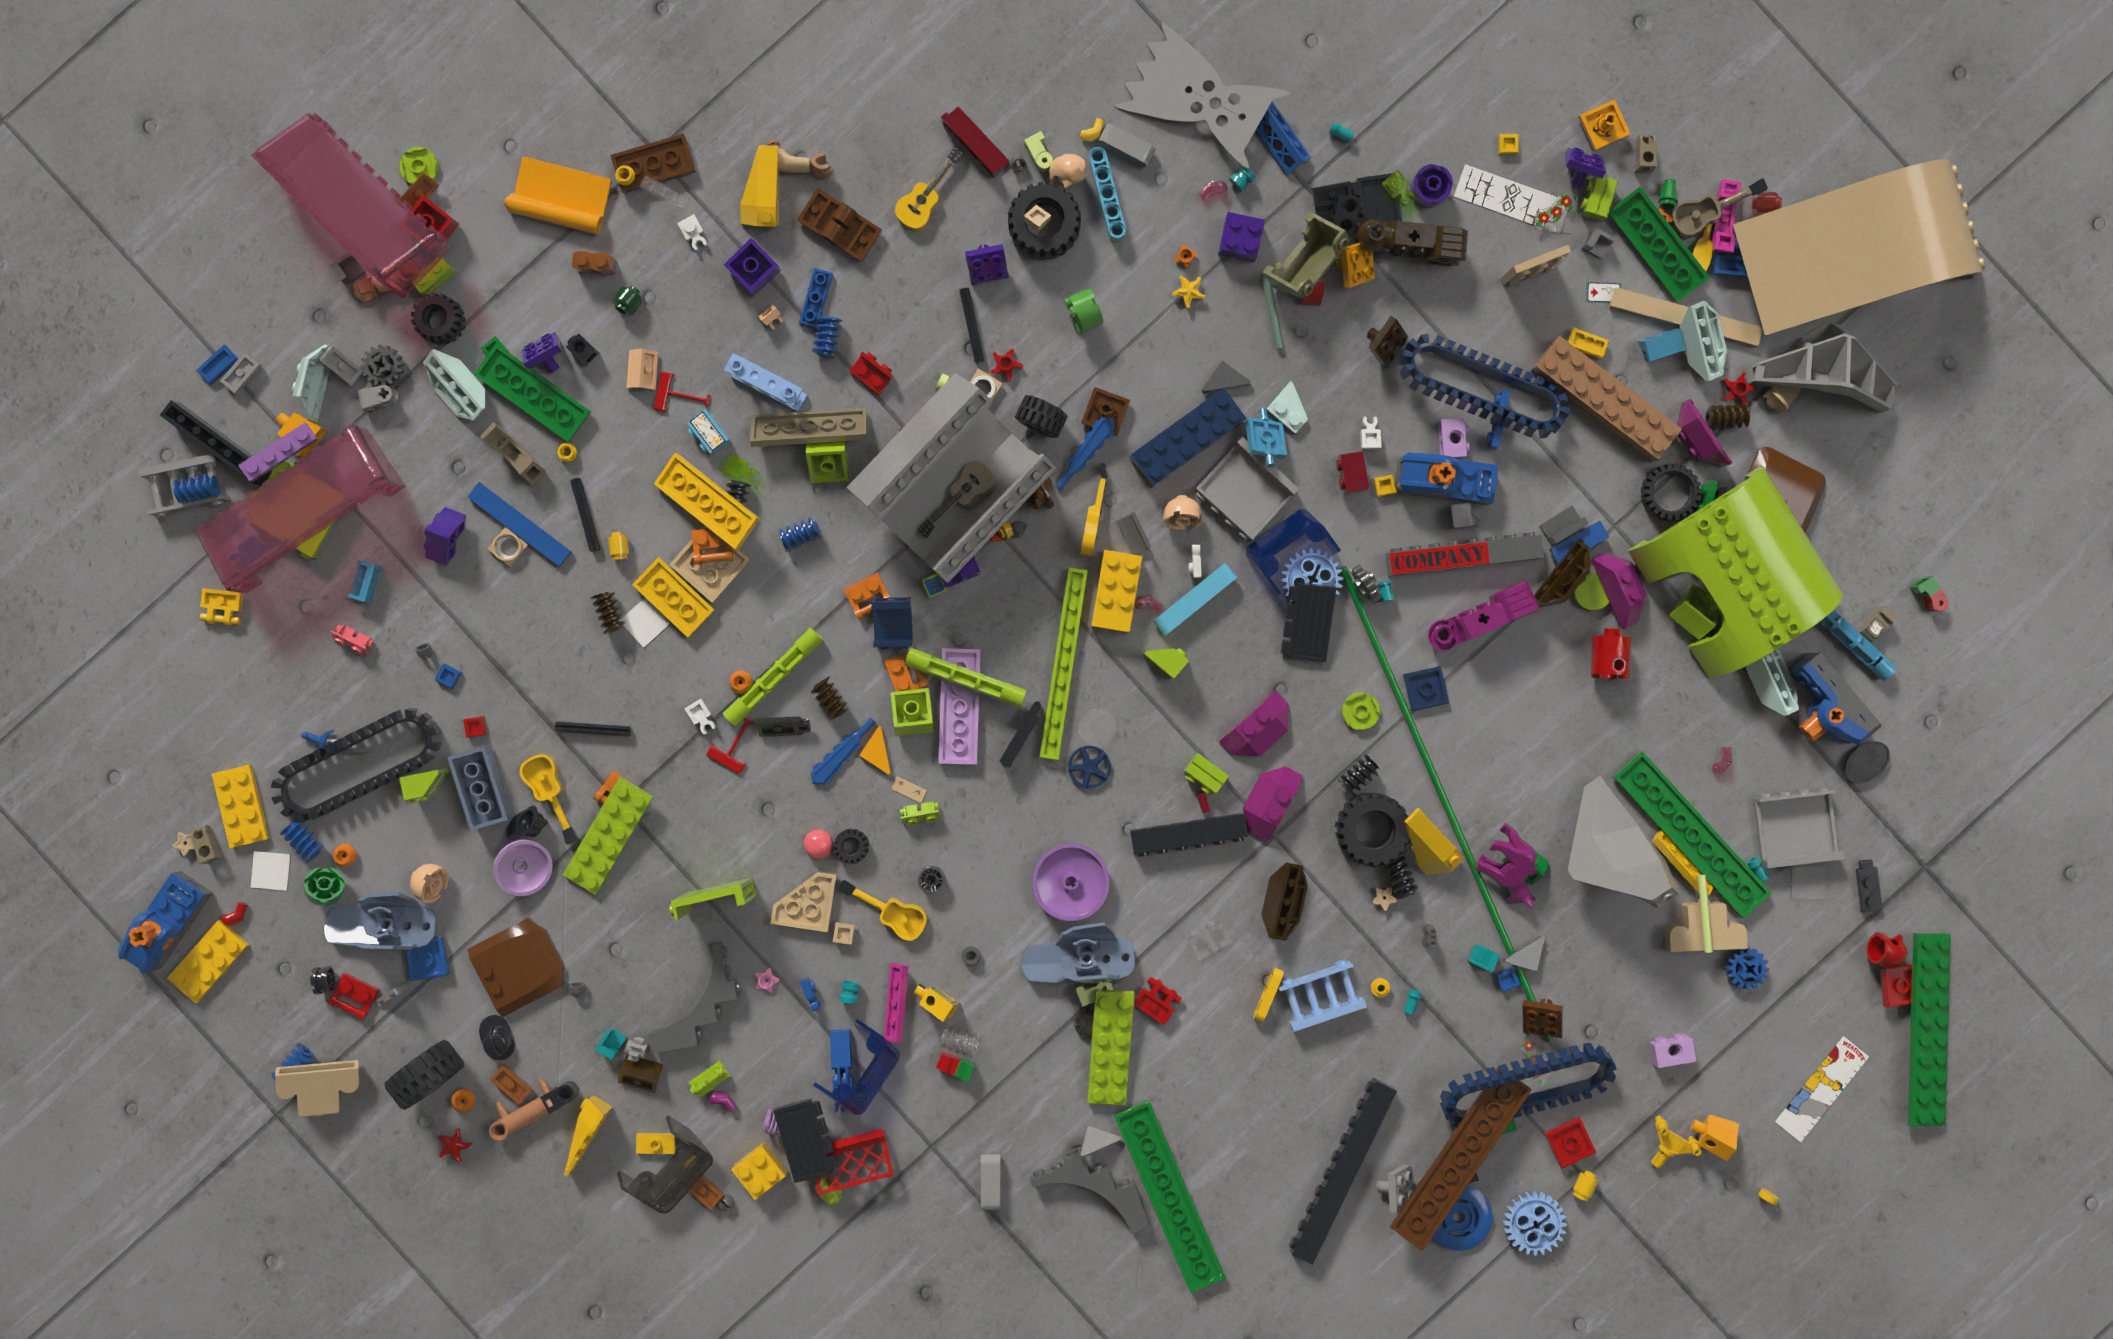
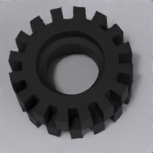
M858 829L844 830L835 839L833 845L834 853L843 863H858L865 858L869 851L868 838ZM854 839L858 842L859 849L856 853L850 854L845 851L844 843L846 840Z

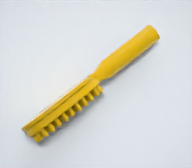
M1709 224L1703 229L1702 238L1697 241L1693 251V255L1705 271L1710 265L1713 245L1710 240V234L1713 224Z

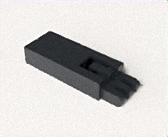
M1039 701L1033 703L999 762L1011 767L1040 718L1036 716L1041 707Z

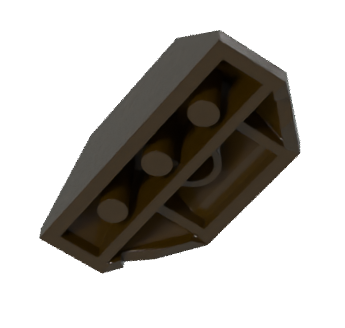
M1577 539L1535 592L1534 596L1539 608L1566 603L1574 595V591L1586 580L1587 575L1590 573L1589 546Z
M1286 862L1269 878L1261 916L1268 936L1271 939L1286 941L1300 923L1308 888L1303 865Z

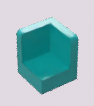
M1476 943L1468 957V961L1493 972L1500 954Z
M610 1027L606 1030L595 1051L612 1060L619 1052L627 1036Z

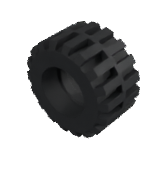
M432 293V296L426 294L424 295L425 299L419 298L417 300L419 304H414L412 307L415 309V312H411V316L414 317L411 320V323L415 326L414 330L424 339L441 345V343L449 344V340L452 342L456 341L455 337L462 335L460 330L465 329L462 323L466 322V318L462 316L465 313L460 308L461 306L450 297L441 293ZM439 309H445L447 314L445 324L440 328L432 329L430 324L432 314Z
M1025 395L1015 418L1033 431L1050 438H1058L1068 416L1063 410L1043 399Z

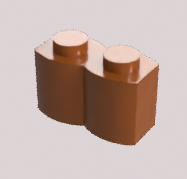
M586 251L573 253L572 267L581 274L592 275L598 273L602 276L616 274V260L608 253L597 252L591 254Z

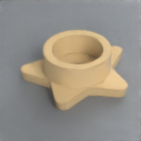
M178 832V841L173 844V847L180 849L182 855L186 856L191 849H195L191 834L185 835L182 832Z
M1388 887L1385 890L1375 888L1376 897L1372 901L1373 904H1380L1383 910L1386 911L1389 904L1397 902L1396 898L1392 896V887Z

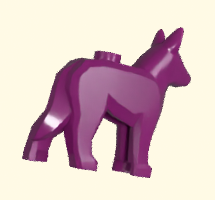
M1504 823L1500 832L1509 837V842L1494 840L1489 850L1502 852L1508 860L1500 864L1482 854L1475 870L1486 872L1510 892L1506 900L1507 904L1525 903L1530 908H1534L1532 900L1536 901V898L1530 893L1525 879L1528 876L1532 877L1537 869L1534 866L1537 861V854L1533 847L1520 838L1514 828Z

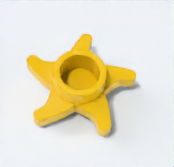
M1179 276L1182 287L1172 293L1173 297H1183L1187 309L1190 308V302L1193 298L1205 299V295L1201 294L1197 289L1201 277H1198L1196 281L1189 282L1183 276Z

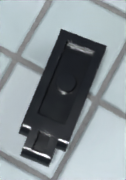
M799 716L758 718L757 720L760 737L795 736L811 731L810 720L802 719Z
M1872 859L1860 860L1858 863L1859 868L1856 869L1860 912L1883 911L1878 869L1876 866L1873 867Z

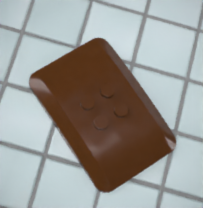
M1771 447L1760 448L1754 457L1748 473L1761 465L1764 467L1804 533H1806L1825 488L1826 478L1822 473Z

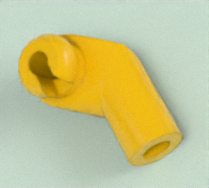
M1096 118L1094 127L1082 130L1080 138L1086 142L1098 139L1101 136L1105 121Z

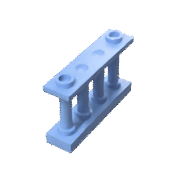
M734 353L724 371L731 374V378L797 412H800L808 397L807 394L802 392V388Z
M1346 959L1335 962V966L1293 980L1292 978L1281 980L1278 989L1286 991L1294 1015L1293 1020L1289 1021L1294 1032L1367 1007L1365 1000L1355 994L1347 970L1353 967L1350 961H1346ZM1337 972L1341 974L1348 995V1002L1342 1004L1337 1001L1329 975ZM1319 978L1323 980L1330 1001V1008L1324 1010L1319 1008L1311 981ZM1304 984L1312 1008L1311 1014L1306 1016L1301 1014L1293 987Z

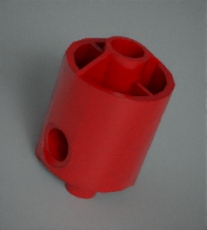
M1604 628V635H1592L1591 678L1630 679L1632 637L1622 636L1618 628Z

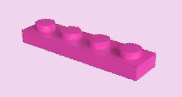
M890 963L884 1040L901 1043L903 1037L909 965Z

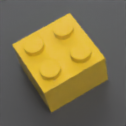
M766 1141L735 1163L731 1169L754 1200L783 1179L788 1172Z

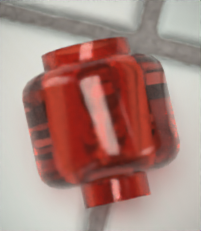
M1764 191L1758 194L1756 198L1753 197L1751 209H1755L1756 216L1780 209L1782 198L1779 197L1777 192Z

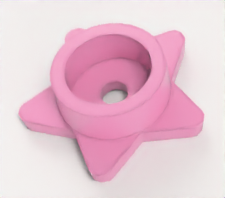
M768 968L764 973H755L758 979L756 989L763 988L771 993L773 984L777 983L779 978L772 975L771 968Z

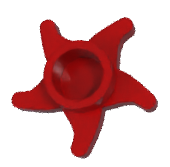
M1013 348L1003 356L993 352V357L998 364L995 369L990 371L991 374L1003 372L1007 376L1008 382L1011 381L1013 369L1023 368V364L1013 360Z
M1745 372L1736 381L1724 379L1725 385L1730 389L1729 395L1724 398L1725 401L1738 398L1742 404H1747L1746 393L1757 390V387L1745 382Z
M460 1128L455 1130L453 1137L440 1135L438 1139L443 1141L445 1147L442 1149L439 1157L442 1158L446 1154H451L459 1163L462 1161L460 1157L461 1150L469 1148L472 1143L463 1142Z

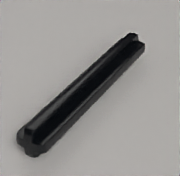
M962 288L959 292L974 362L980 363L985 359L969 288Z
M581 478L571 479L570 483L589 551H599L600 545Z
M560 721L555 722L554 727L556 732L625 737L631 736L632 731L630 726Z

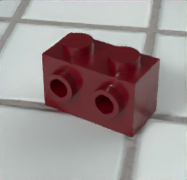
M1363 451L1339 455L1335 463L1336 469L1340 471L1341 479H1339L1340 490H1343L1344 494L1367 491L1369 483Z

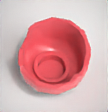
M822 829L812 830L805 836V851L816 860L827 858L834 849L831 836Z

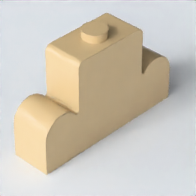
M1698 899V902L1683 903V926L1672 923L1665 928V950L1670 952L1705 951L1700 899ZM1708 899L1712 949H1748L1745 926L1734 921H1727V906L1725 903L1718 901L1710 902V899Z
M358 1060L276 1067V1094L282 1099L292 1098L296 1094L298 1116L300 1117L312 1115L320 1117L325 1114L338 1113L339 1090L344 1093H352L359 1086Z

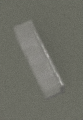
M646 175L640 185V188L682 210L685 209L690 199Z

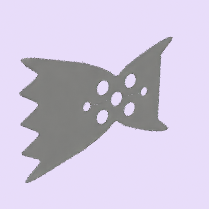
M1161 23L1167 41L1148 42V46L1156 60L1136 63L1144 77V81L1125 83L1133 97V101L1119 103L1115 106L1126 111L1166 120L1184 122L1205 120L1212 133L1241 165L1249 168L1244 154L1247 144L1272 100L1289 96L1291 93L1281 89L1261 86H1224L1221 78L1210 63L1165 23ZM1207 80L1215 84L1211 92H1206L1203 89V83ZM1188 86L1192 87V92L1186 93L1185 88ZM1233 93L1240 96V102L1236 105H1232L1228 101L1229 96ZM1212 98H1219L1221 100L1220 108L1212 109L1209 105ZM1194 102L1202 104L1203 108L1200 113L1195 114L1191 111L1190 107ZM1242 113L1246 115V119L1243 121L1239 120V115ZM1220 115H1225L1228 118V123L1224 127H1220L1216 123V119Z

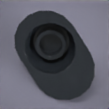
M532 805L513 817L507 827V838L515 841L524 836L536 837L548 825V821L538 812L537 807Z
M490 1015L483 1019L479 1027V1036L484 1051L492 1059H507L514 1052L515 1048L514 1039L507 1021L498 1015Z

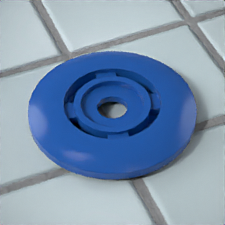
M1469 1184L1458 1198L1467 1200L1466 1203L1456 1201L1432 1237L1438 1244L1450 1250L1463 1251L1474 1248L1487 1237L1492 1226L1493 1215L1488 1199L1479 1189ZM1458 1211L1463 1212L1465 1216L1464 1220L1460 1223L1455 1222L1453 1219L1454 1214ZM1468 1231V1234H1465V1235H1452V1234H1451L1452 1232H1455V1233H1465V1232Z

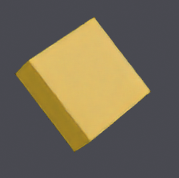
M1499 134L1498 155H1518L1519 134Z
M1393 475L1373 479L1377 497L1397 493Z

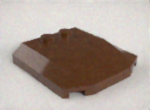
M530 917L467 949L473 967L496 1011L502 1017L564 986V963L547 930L533 922Z

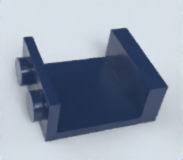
M911 597L873 598L871 601L874 621L873 647H878L880 650H887L890 647L908 649L913 644Z

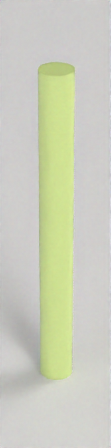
M1698 875L1705 953H1711L1713 949L1706 875Z

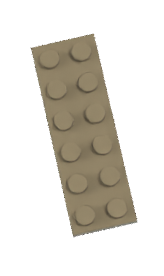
M866 408L752 415L751 447L867 440Z

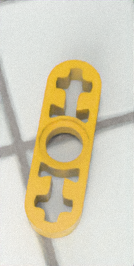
M1273 968L1255 1009L1253 1019L1260 1022L1265 1020L1284 971Z

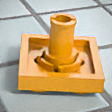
M1615 99L1578 117L1594 152L1631 134Z
M1360 243L1342 250L1341 257L1337 259L1336 266L1338 269L1343 270L1344 288H1352L1375 279L1373 251L1364 249Z

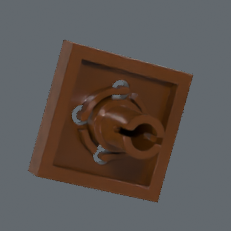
M1094 387L1081 424L1092 427L1096 420L1112 417L1115 426L1113 436L1117 437L1130 400Z
M1542 999L1540 1002L1524 1000L1522 1005L1523 1033L1562 1039L1563 1006L1554 1005L1549 999H1547V1003H1545L1546 999Z

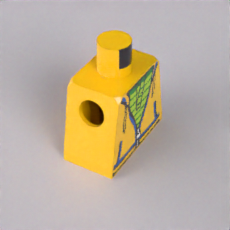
M919 984L914 991V994L921 998L919 1005L942 1022L949 1020L960 1004L935 986L927 989L922 984ZM932 996L935 998V1003L932 1002Z

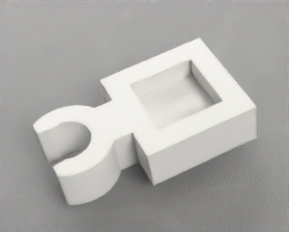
M694 214L677 223L687 241L693 240L692 247L695 251H699L697 248L698 242H703L705 247L708 246L707 241L700 237L704 231Z
M1364 417L1362 420V426L1365 429L1360 431L1361 450H1380L1382 448L1381 430L1375 429L1378 422L1377 417H1373L1372 424L1367 422V417Z
M1192 545V563H1188L1189 574H1192V578H1201L1200 545Z
M702 698L684 708L694 725L700 722V730L703 734L708 733L705 729L707 724L711 725L712 729L716 728L715 723L707 718L712 714Z

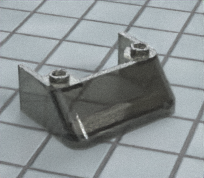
M669 1115L666 1117L670 1133L674 1135L675 1143L681 1148L659 1173L655 1175L652 1172L644 1171L633 1179L620 1170L617 1172L621 1190L661 1214L672 1211L713 1163L711 1152L689 1128Z

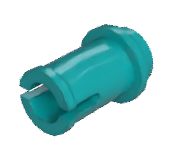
M1333 122L1329 133L1332 134L1331 136L1339 137L1349 143L1355 131L1339 125V122Z
M1757 857L1749 859L1747 866L1762 882L1766 881L1770 875L1761 864L1762 860Z
M1410 989V992H1407L1408 998L1403 1011L1415 1015L1419 999H1422L1420 991Z

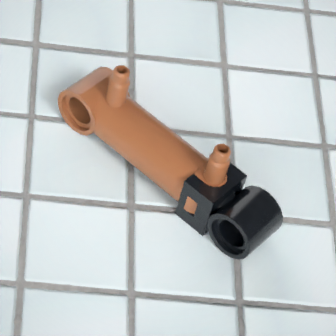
M541 1078L538 1080L543 1095L510 1114L501 1101L497 1102L496 1107L501 1118L489 1128L490 1136L496 1141L504 1140L506 1137L547 1114L560 1109L578 1096V1085L573 1081H567L560 1087L550 1090L547 1082ZM564 1088L571 1091L570 1097L564 1094ZM498 1125H502L505 1128V1133H501L498 1130Z

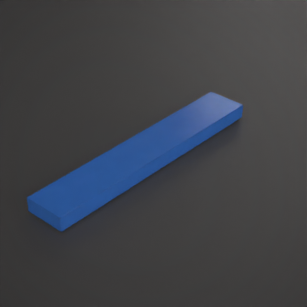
M478 482L468 495L470 500L556 565L561 567L571 554V550L481 482Z

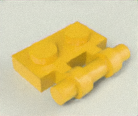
M202 588L200 607L208 609L207 614H200V621H207L208 624L224 623L225 626L240 625L241 618L234 617L233 613L234 611H242L244 593ZM216 610H225L224 616L217 615Z

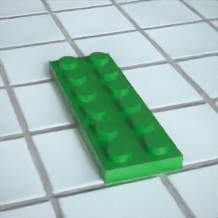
M1641 186L1610 209L1609 214L1677 302L1711 278Z
M498 344L494 345L474 373L480 380L569 443L592 412L532 368L527 370L521 360Z

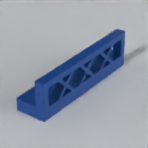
M1272 101L1256 130L1288 175L1301 164L1308 162L1311 156ZM1265 124H1269L1272 127V135L1265 133ZM1275 139L1283 143L1282 151L1276 149ZM1286 155L1291 156L1296 162L1290 168L1286 163Z

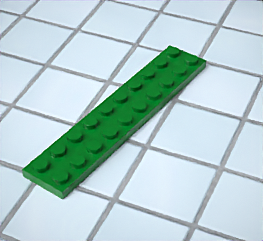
M1643 751L1636 754L1612 776L1701 874L1706 875V879L1712 884L1713 888L1741 918H1746L1772 894Z
M1913 933L1908 1125L1912 1127L1945 1126L1951 934Z
M1146 1100L1114 1114V1118L1190 1293L1225 1279V1274L1150 1101Z

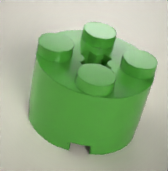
M1090 288L1064 299L1067 309H1070L1071 312L1069 315L1073 326L1075 325L1079 334L1104 324L1100 307L1096 304L1095 296Z

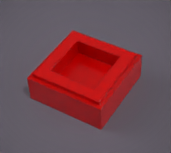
M484 716L463 719L466 738L487 735Z

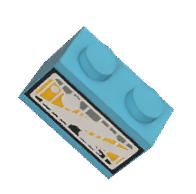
M706 409L687 422L690 427L688 431L694 439L696 437L699 438L702 442L700 447L706 454L709 452L714 456L731 443V440Z

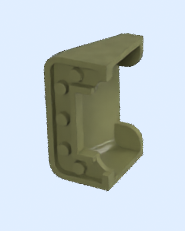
M1311 211L1304 218L1308 222L1306 230L1303 228L1301 231L1304 237L1284 263L1280 264L1277 262L1275 264L1276 267L1268 265L1263 271V274L1273 288L1301 298L1311 294L1314 286L1349 243L1348 235L1344 229Z

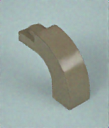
M494 422L480 435L485 442L508 460L517 472L532 485L546 472L541 464L517 440Z

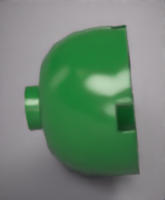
M317 867L311 870L306 875L303 885L307 899L319 906H328L337 902L341 898L345 887L344 877L338 870L332 867Z

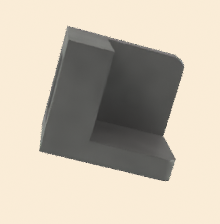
M1594 228L1581 249L1602 259L1609 246L1615 241V238L1598 228Z
M351 253L345 254L330 264L338 279L346 285L365 273L364 268Z
M1470 503L1447 507L1450 530L1473 526Z

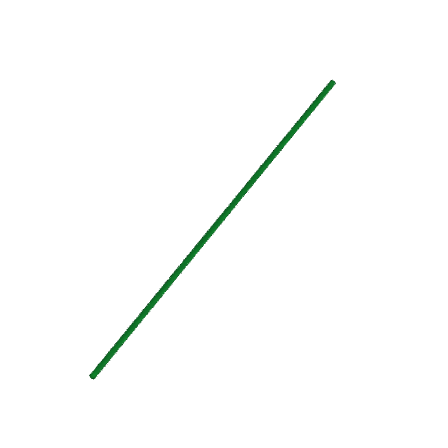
M1343 566L1339 568L1342 570V577L1508 956H1510L1515 950L1480 871L1475 870L1477 863L1357 589L1352 584L1350 573L1347 567ZM1513 965L1528 1001L1537 1002L1523 968ZM1544 1036L1546 1042L1553 1040V1037Z

